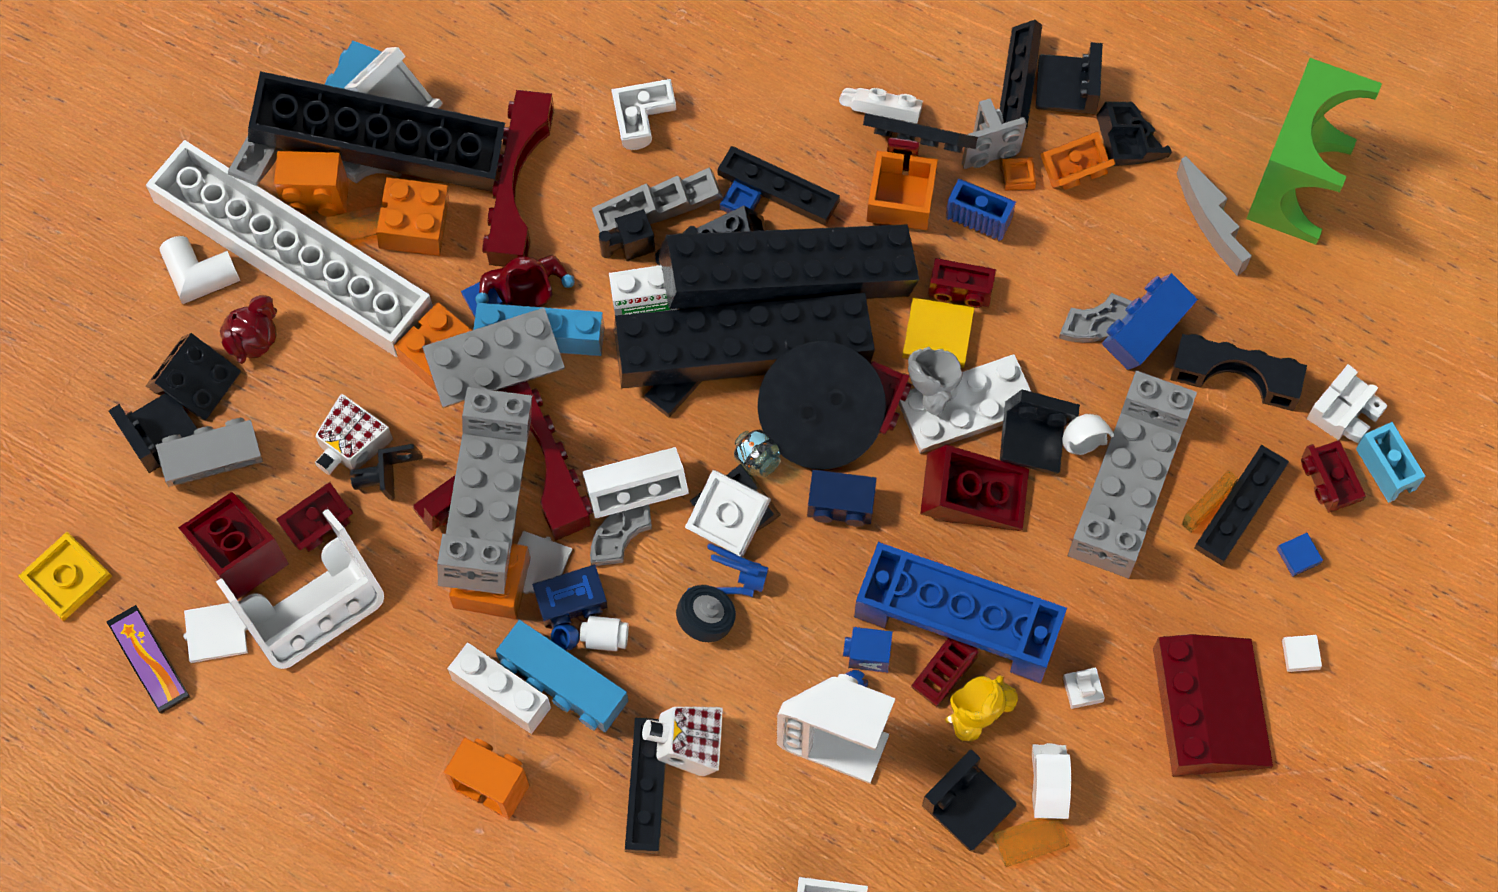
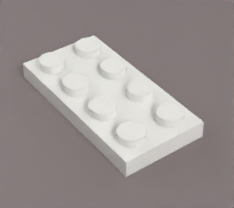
M1015 354L962 372L961 382L951 391V400L948 401L944 410L937 416L929 413L923 407L922 399L924 395L916 388L910 390L905 402L899 401V406L920 454L1003 425L1005 401L1022 389L1031 392Z

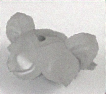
M926 347L923 350L918 349L909 356L908 372L911 382L924 395L922 399L923 407L929 413L937 416L944 410L948 401L951 400V391L962 380L963 373L960 362L953 353L944 351V349L932 350L930 347Z

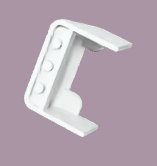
M329 509L322 513L336 533L337 538L329 542L323 548L321 554L322 562L328 571L275 606H272L269 600L261 594L248 595L238 602L222 578L216 581L270 663L279 669L293 666L376 611L384 600V592L345 528Z
M846 674L830 677L782 703L777 715V745L791 754L870 784L889 737V734L883 732L895 698L859 685L855 678Z

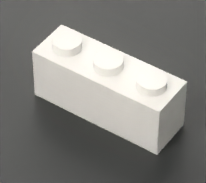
M676 447L583 471L595 518L689 494L684 468Z
M468 642L447 668L454 682L530 734L534 732L551 709L546 695Z

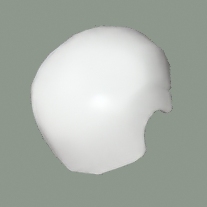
M1084 414L1076 417L1068 424L1064 431L1062 442L1064 448L1069 453L1083 455L1095 450L1100 445H1107V434L1110 437H1114V433L1099 415Z

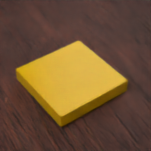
M913 298L902 358L909 359V356L918 349L923 350L926 347H930L932 350L944 349V351L953 353L960 362L961 368H964L974 308Z
M66 532L19 574L18 577L64 622L112 578V575Z

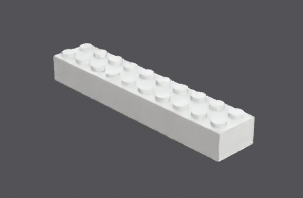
M186 140L179 145L148 181L146 187L154 203L396 358L398 356L394 344L413 326L419 329L418 321L433 308L428 293L262 188L228 175L229 168Z

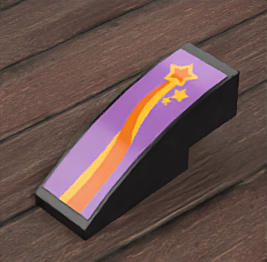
M137 605L107 621L112 633L160 714L190 697Z

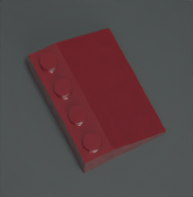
M1197 634L1158 637L1153 653L1172 777L1272 768L1273 762L1252 639Z

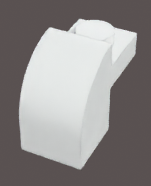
M1052 743L1044 745L1033 744L1032 763L1034 780L1032 801L1034 818L1068 819L1071 796L1070 754H1067L1066 745Z

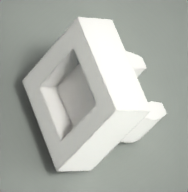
M1096 668L1064 674L1063 681L1071 709L1104 702L1105 697Z

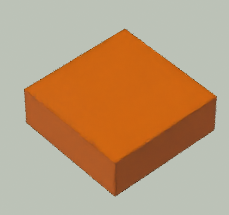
M1033 157L1002 159L1005 191L1035 189L1036 179Z

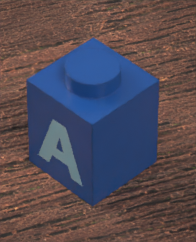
M853 627L852 638L845 637L843 657H849L848 668L888 673L893 631Z

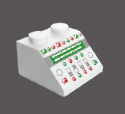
M661 265L609 273L615 315L678 310L669 309Z

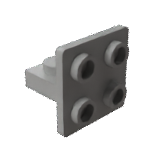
M991 98L980 101L974 131L968 134L978 137L976 149L964 148L962 159L964 169L970 167L980 168L990 161L1000 158H1012L1019 153L1027 124L1025 119L1020 118L1004 123L1000 109H995Z

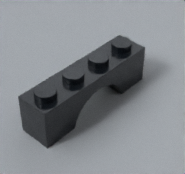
M1182 334L1170 380L1201 388L1210 377L1225 372L1237 373L1245 376L1255 384L1260 392L1263 404L1294 411L1300 400L1307 365L1301 364L1293 358L1281 359L1269 356L1261 350L1249 351L1237 348L1236 345L1229 342L1217 343L1209 341L1197 334Z

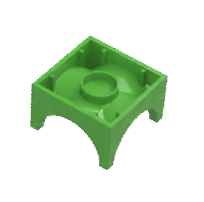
M1309 58L1246 218L1247 220L1315 245L1317 244L1322 229L1306 218L1299 206L1295 189L1318 187L1340 193L1347 176L1328 166L1318 153L1341 152L1351 155L1357 139L1346 135L1330 124L1324 117V114L1336 105L1350 99L1370 98L1376 100L1382 83Z

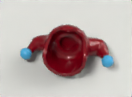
M554 255L539 260L521 256L510 260L503 268L485 272L480 278L479 294H477L475 301L476 303H488L489 297L487 294L489 290L497 288L502 291L507 305L541 307L550 301L553 295L549 279L550 275L559 277L565 288L573 287L575 279L567 273L563 264Z

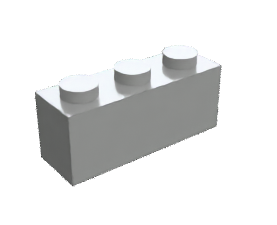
M236 418L227 421L225 427L213 429L212 426H206L194 430V435L182 438L181 435H172L163 438L162 443L156 445V449L168 487L263 462L251 420L245 421L244 418Z

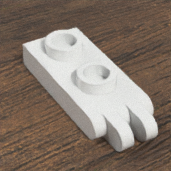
M845 88L839 98L841 105L851 107L854 111L918 123L923 105V100L916 99L912 95L889 94L880 88H871L870 90L864 88Z

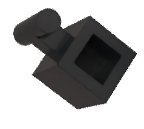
M644 209L615 218L616 233L610 234L608 231H601L599 233L600 251L604 258H610L614 250L621 248L626 261L656 252L654 234Z

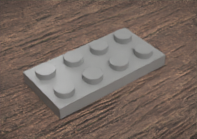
M545 308L422 346L442 408L464 402L467 387L498 391L565 368Z

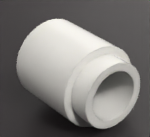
M589 616L588 622H582L580 641L586 642V649L618 651V648L626 649L629 623L621 622V619Z

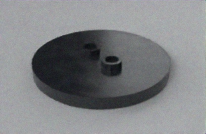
M816 341L801 344L788 350L771 365L759 389L757 408L763 432L776 443V445H773L774 449L784 458L806 468L832 469L849 464L871 447L878 437L884 421L886 401L883 385L877 372L861 354L838 343Z

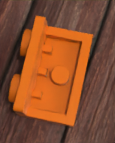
M1098 131L1040 153L1052 188L1062 186L1064 190L1080 185V178L1090 175L1091 180L1109 173L1107 168L1115 165L1114 159H1108Z

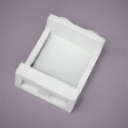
M399 47L386 48L344 87L352 91L433 108H439L443 104L439 98L431 97L402 60L406 56Z

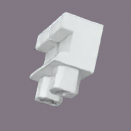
M1347 364L1312 407L1307 420L1337 440L1344 435L1352 441L1359 443L1364 434L1370 429L1369 425L1357 418L1362 412L1376 422L1388 405L1375 395L1378 387L1367 385L1356 376L1358 371Z

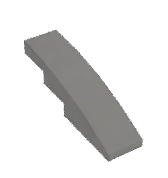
M247 136L228 170V175L257 186L277 160V152L284 149L248 142Z
M1185 156L1181 159L1177 177L1186 202L1200 229L1214 250L1238 276L1246 270L1252 255L1235 239L1239 226L1224 211L1228 198Z
M709 167L683 180L679 176H675L651 188L646 183L593 207L592 211L599 231H608L610 234L616 233L615 218L644 209L649 223L653 224L694 210L723 197L714 172Z

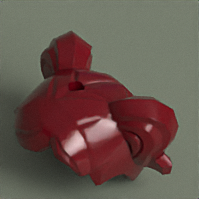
M266 295L256 296L251 299L249 306L234 309L225 318L220 328L221 343L229 355L236 356L240 364H243L247 357H261L275 343L277 334L276 326L272 319L276 316L277 309L273 307V298Z

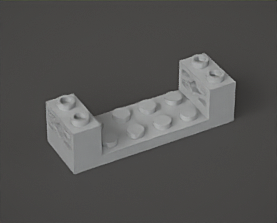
M1136 370L1113 432L1114 437L1110 440L1085 510L1075 532L1067 555L1068 557L1129 579L1178 442L1197 395L1196 391Z
M467 387L462 414V440L446 534H442L437 562L438 586L504 594L531 423V395Z

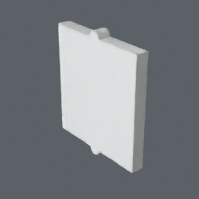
M523 531L518 544L528 546L531 557L523 592L525 594L529 592L534 593L533 583L562 575L573 549L551 541L550 537L542 538Z
M230 603L184 611L186 633L183 637L188 643L190 663L248 653L245 632L248 629Z

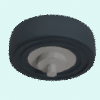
M697 585L688 589L680 598L676 609V617L680 627L690 637L702 642H716L724 638L733 627L736 611L733 602L723 591L709 585Z

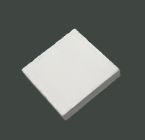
M712 470L685 528L743 557L771 498L716 470Z

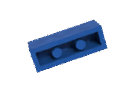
M1172 273L1162 278L1159 276L1153 278L1144 288L1147 293L1141 299L1139 297L1136 298L1126 308L1125 311L1128 314L1122 321L1120 319L1115 321L1106 331L1109 336L1102 342V345L1127 370L1141 365L1198 300Z

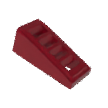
M889 138L887 152L904 154L903 171H909L910 155L919 156V142Z
M948 638L913 682L911 688L938 707L978 659L979 651L971 645ZM951 649H955L962 656H964L965 659L962 660L955 653H953ZM946 658L958 667L957 670L954 671L942 660ZM937 668L950 679L946 682L933 671ZM927 678L941 688L939 693L925 683Z

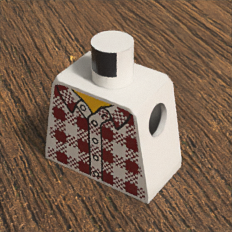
M341 394L316 433L317 442L324 452L315 461V464L328 475L332 473L339 463H342L350 470L359 469L376 455L379 449H383L392 441L393 438L389 427Z
M672 707L660 714L659 722L646 720L642 731L643 739L657 742L656 757L659 761L704 777L719 770L723 708Z

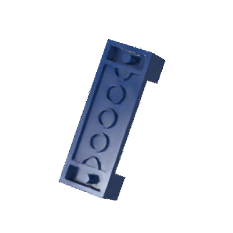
M878 542L856 599L854 617L883 628L886 627L889 617L1013 660L1010 673L1041 683L1067 608Z

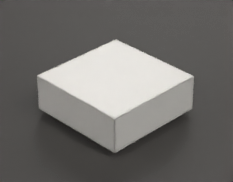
M1317 635L1283 638L1282 645L1287 672L1321 669L1322 663Z

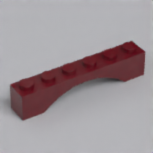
M516 90L514 101H509L508 119H511L510 126L505 127L503 133V145H506L505 153L499 155L498 172H501L499 181L495 180L493 185V199H496L494 208H489L487 219L488 226H491L489 235H484L482 245L483 253H487L489 265L504 267L514 258L528 257L531 241L528 227L522 220L516 206V185L520 171L528 156L539 143L550 135L554 114L552 93Z
M526 381L498 390L532 396L529 431L541 447L546 462L545 488L540 504L555 541L590 527L589 515L593 513L587 496L580 497L577 487L581 486L574 468L567 469L564 460L568 459L567 453L561 441L555 443L552 433L556 432L549 414L543 416L539 408L543 406V401L537 388L531 390Z

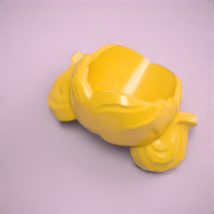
M999 675L994 680L984 676L973 678L966 683L964 688L956 691L950 698L954 713L946 717L945 721L947 724L953 723L957 738L962 741L973 742L979 738L982 728L993 723L1004 711L1011 712L1014 710L1018 701V694L1013 687L1004 682V676Z

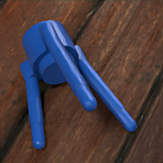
M710 543L707 545L709 550L721 555L713 554L711 555V560L739 570L738 583L744 584L743 587L716 588L725 594H742L753 597L754 590L763 591L769 567L749 561Z

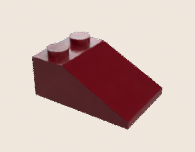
M946 444L927 453L920 514L946 522L1021 531L1024 525L1029 469Z
M230 492L178 527L218 581L222 578L237 600L289 565L275 538L233 492Z

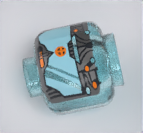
M763 430L745 431L735 441L734 459L745 468L749 475L753 477L761 475L766 477L779 466L781 462L779 457L780 447Z

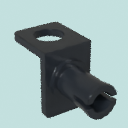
M414 444L379 449V463L377 466L352 469L350 471V475L355 476L350 478L353 489L357 490L359 488L380 485V490L389 500L395 499L393 464L423 459L422 453ZM398 453H411L408 455H396Z

